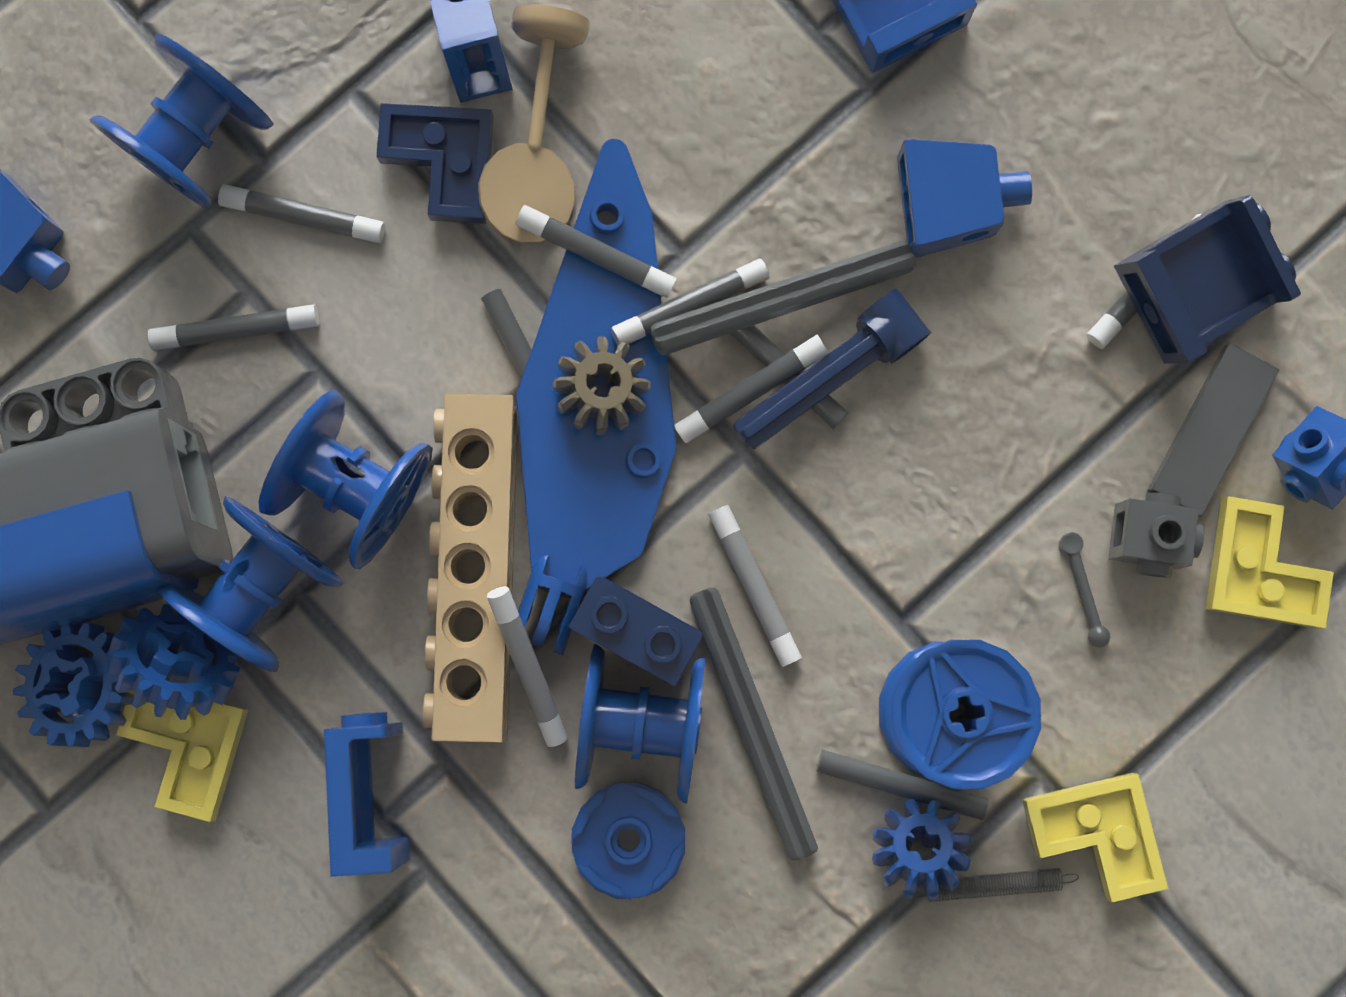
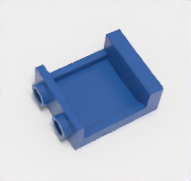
M832 0L872 74L967 26L977 6L975 0Z
M387 712L342 715L341 727L324 729L330 877L392 873L410 860L409 837L375 839L370 740L371 738H384L403 734V722L388 723Z

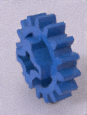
M163 604L160 614L157 616L144 607L140 609L137 620L126 617L122 621L119 633L115 632L108 651V655L111 658L107 672L108 674L119 676L115 686L116 691L121 693L132 690L136 694L132 706L138 708L146 702L155 705V716L160 718L165 713L166 708L175 709L180 720L187 719L192 707L203 716L209 714L213 702L223 705L226 701L229 691L233 688L240 671V667L235 665L239 657L237 654L208 636L184 616L174 615L169 604Z
M86 622L62 626L61 630L43 632L45 645L28 644L26 647L28 654L33 658L30 665L22 664L16 666L15 671L25 676V684L13 689V695L26 698V704L17 712L19 718L35 719L29 733L33 736H47V744L51 746L85 748L90 746L91 740H108L110 734L107 724L123 726L126 723V719L119 710L122 704L131 705L134 700L132 694L127 692L118 693L115 686L119 676L111 675L107 672L111 658L108 655L114 633L104 632V626ZM85 647L95 656L90 658L88 653H81L78 648ZM61 711L63 717H72L74 722L70 723L66 721L58 714V712Z

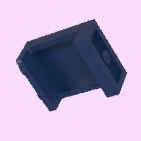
M1251 195L1222 202L1114 265L1164 364L1191 362L1208 352L1205 347L1207 343L1276 303L1292 301L1301 295L1295 282V268L1290 259L1280 252L1270 232L1271 221L1267 212L1261 205L1255 202Z
M603 576L595 578L569 625L570 629L673 686H676L702 638V632Z

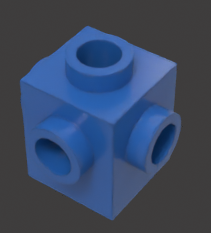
M1316 406L1294 431L1288 433L1283 438L1279 448L1272 456L1283 476L1280 482L1288 493L1302 502L1308 503L1312 499L1333 510L1346 496V419Z

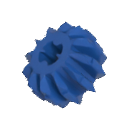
M914 799L907 800L905 803L906 819L897 811L889 809L885 813L884 820L890 829L876 828L873 833V841L884 847L873 853V864L880 867L891 866L883 877V883L887 887L894 885L901 878L906 881L903 897L907 899L913 898L917 885H923L925 896L928 900H936L939 894L937 880L945 888L951 891L955 890L960 881L953 870L967 871L971 863V859L968 856L959 852L969 847L971 843L970 835L963 832L951 833L958 825L960 817L957 813H951L941 821L937 818L940 804L936 800L930 801L926 814H920L918 804ZM921 839L925 848L934 847L929 860H921V856L917 851H911L913 840Z

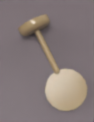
M531 4L514 8L511 22L513 32L519 38L540 46L528 143H515L497 151L484 165L478 183L479 204L487 222L501 236L518 243H539L545 240L515 225L524 205L566 224L570 219L575 204L574 182L566 164L553 151L541 145L554 48H574L582 45L588 36L590 22L586 17L577 12L550 5Z

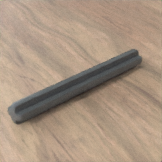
M899 241L654 323L651 326L652 341L660 355H667L910 273L916 265L915 255L912 253L908 242Z
M714 587L697 592L690 597L691 607L787 855L792 861L809 857L817 852L818 845L719 591Z

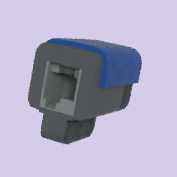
M130 358L21 389L8 395L0 405V435L4 452L0 453V645L40 635L46 631L58 630L62 626L69 624L77 625L162 600L164 598L157 591V588L162 585L172 584L195 590L197 589L199 578L223 572L219 568V564L223 559L233 560L231 544L205 441L202 434L193 428L192 422L188 421L181 388L178 381L170 373L150 360ZM150 378H155L154 392L149 398L139 401L138 390L141 384ZM98 394L99 404L97 409L91 415L84 417L83 406L85 401L90 396ZM42 409L43 419L40 426L29 433L28 422L30 417L36 411Z

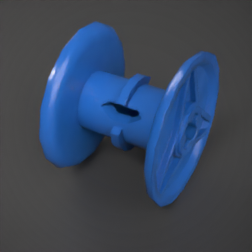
M156 33L154 39L156 50L182 76L163 100L158 97L154 98L151 106L155 111L135 136L104 116H93L90 122L149 171L196 204L209 210L211 207L210 196L183 173L184 169L202 146L210 149L214 143L210 140V135L228 112L259 130H268L274 123L253 100L213 67L167 36Z
M333 389L316 400L290 431L275 456L264 480L258 500L259 512L275 516L289 508L307 489L324 499L323 508L335 513L341 509L360 521L349 547V562L354 569L360 570L371 562L384 547L411 506L429 468L433 447L420 443L408 450L392 467L390 472L369 460L370 452L360 446L353 451L336 441L345 416V400L340 393ZM350 463L356 466L357 468L363 470L364 474L353 469Z
M225 496L223 505L226 513L251 534L250 538L232 561L222 560L219 568L223 573L204 597L192 589L172 584L159 586L157 591L182 616L221 645L269 672H277L279 662L276 654L262 639L252 632L267 613L270 606L275 609L282 601L279 595L299 570L328 587L337 588L342 586L344 582L332 569L290 536L248 507Z
M982 640L932 642L908 652L888 673L879 696V726L890 752L909 771L952 789H984L1010 778L1030 758L1041 731V699L1029 672L1007 650ZM959 704H963L965 714L956 717V722H951L949 711H954L958 709Z
M593 645L580 718L574 780L575 789L584 787L589 780L595 747L631 751V759L640 760L641 753L680 758L677 796L679 800L687 804L694 754L697 752L702 707H700L705 658L696 660L692 666L687 700L649 695L650 687L643 686L640 687V693L603 689L605 652L601 646Z

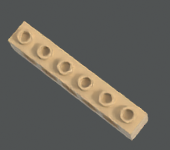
M444 394V409L435 410L433 427L435 443H443L442 465L433 466L431 479L433 499H441L440 522H431L429 534L430 555L438 556V579L430 578L427 589L428 612L436 613V636H427L425 645L426 670H434V692L426 693L424 696L423 726L424 728H432V741L502 743L508 740L510 653L487 599V594L496 588L504 586L509 588L511 595L513 591L518 436L517 401L513 395ZM474 441L486 443L489 448L487 461L476 469L463 467L460 460L463 448ZM470 497L483 498L487 504L485 518L474 526L463 525L458 515L460 505ZM479 553L485 562L484 574L478 581L464 584L457 576L456 568L458 561L465 554ZM475 609L483 619V629L476 639L465 642L455 632V620L462 611ZM464 666L473 667L481 678L480 690L471 699H463L458 696L452 685L454 674Z

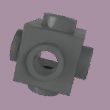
M1146 493L1145 500L1129 498L1116 503L1108 560L1137 564V574L1171 578L1173 569L1191 567L1193 558L1199 557L1204 542L1203 525L1197 524L1199 509L1180 506L1181 497L1163 493Z

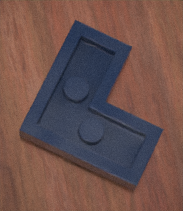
M381 103L376 153L379 163L431 167L428 217L431 221L486 224L485 215L479 204L478 183L484 165L491 159L494 121L492 110Z

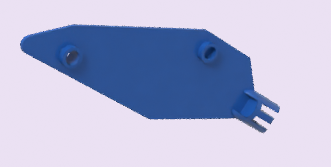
M609 139L601 147L574 229L658 269L653 215L626 144L619 139ZM603 211L611 212L615 216L616 222L611 225L602 224L598 220L597 214ZM566 250L516 394L531 573L518 613L525 628L533 608L532 604L537 589L548 592L531 641V645L542 648L559 597L568 598L569 601L560 622L552 651L564 655L572 631L569 625L580 607L585 589L592 585L596 577L603 576L605 578L642 555L676 452L667 355H660L651 334L628 344L629 350L624 358L626 363L636 358H642L645 362V367L639 374L633 377L644 378L651 383V388L647 393L635 395L645 404L643 412L638 415L625 410L629 418V425L626 429L620 430L615 426L612 419L608 417L606 433L604 435H597L595 431L596 418L588 416L585 426L579 430L573 426L575 418L580 411L578 408L568 413L561 414L557 408L558 403L570 395L558 393L552 389L554 379L567 377L558 368L560 358L564 356L578 361L574 353V345L579 341H583L592 354L595 353V345L599 336L607 338V352L615 354L618 346L610 328L662 304L661 295ZM598 374L595 375L593 383L587 385L589 390L596 387L595 395L604 398L607 397L610 388L615 387V384L612 381L607 385L608 377Z

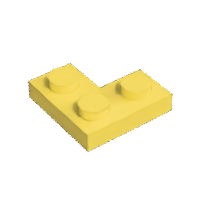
M1230 496L1221 498L1205 610L1314 629H1326L1334 572L1277 562L1285 506Z
M132 690L129 691L135 697L136 694ZM146 702L138 708H135L132 704H125L123 715L126 723L123 726L119 725L116 735L171 750L154 807L207 822L216 821L249 709L225 702L223 705L213 702L209 714L203 716L192 707L187 719L180 720L175 709L166 708L165 713L160 718L155 716V705Z
M1129 773L1022 799L1036 856L1044 858L1093 846L1106 900L1116 902L1168 889L1139 774Z

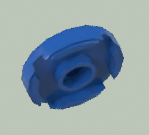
M618 782L598 790L580 808L572 827V853L579 873L596 891L615 899L641 898L660 891L677 874L685 855V827L677 807L661 791L641 782ZM625 829L635 830L640 837L639 845L632 850L622 848L618 842L619 833Z

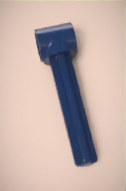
M897 288L884 295L857 318L856 328L858 332L734 423L733 428L737 437L750 450L757 449L877 359L883 363L890 362L893 364L932 333Z

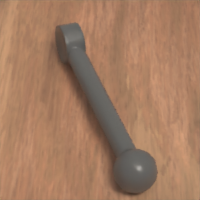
M1070 532L1060 538L1059 548L1062 553L1070 558L1091 628L1088 632V640L1094 647L1101 648L1109 643L1110 632L1101 625L1081 559L1080 551L1084 545L1083 539L1079 534Z

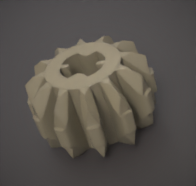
M599 336L595 345V353L592 354L588 346L583 341H579L574 345V353L578 361L570 357L562 356L560 358L558 368L567 377L554 379L552 389L558 393L570 394L558 403L557 408L561 414L568 413L575 408L580 410L573 424L575 428L581 430L589 416L596 418V434L604 435L608 427V417L612 419L617 428L624 430L629 425V418L625 410L638 415L643 412L645 404L635 395L647 393L651 388V383L644 378L633 377L644 369L645 362L642 358H636L628 363L624 361L629 350L627 343L621 342L615 354L607 352V338ZM598 374L608 377L607 385L612 381L615 384V387H611L607 397L604 398L595 395L596 387L591 390L587 387V385L593 383L595 375Z

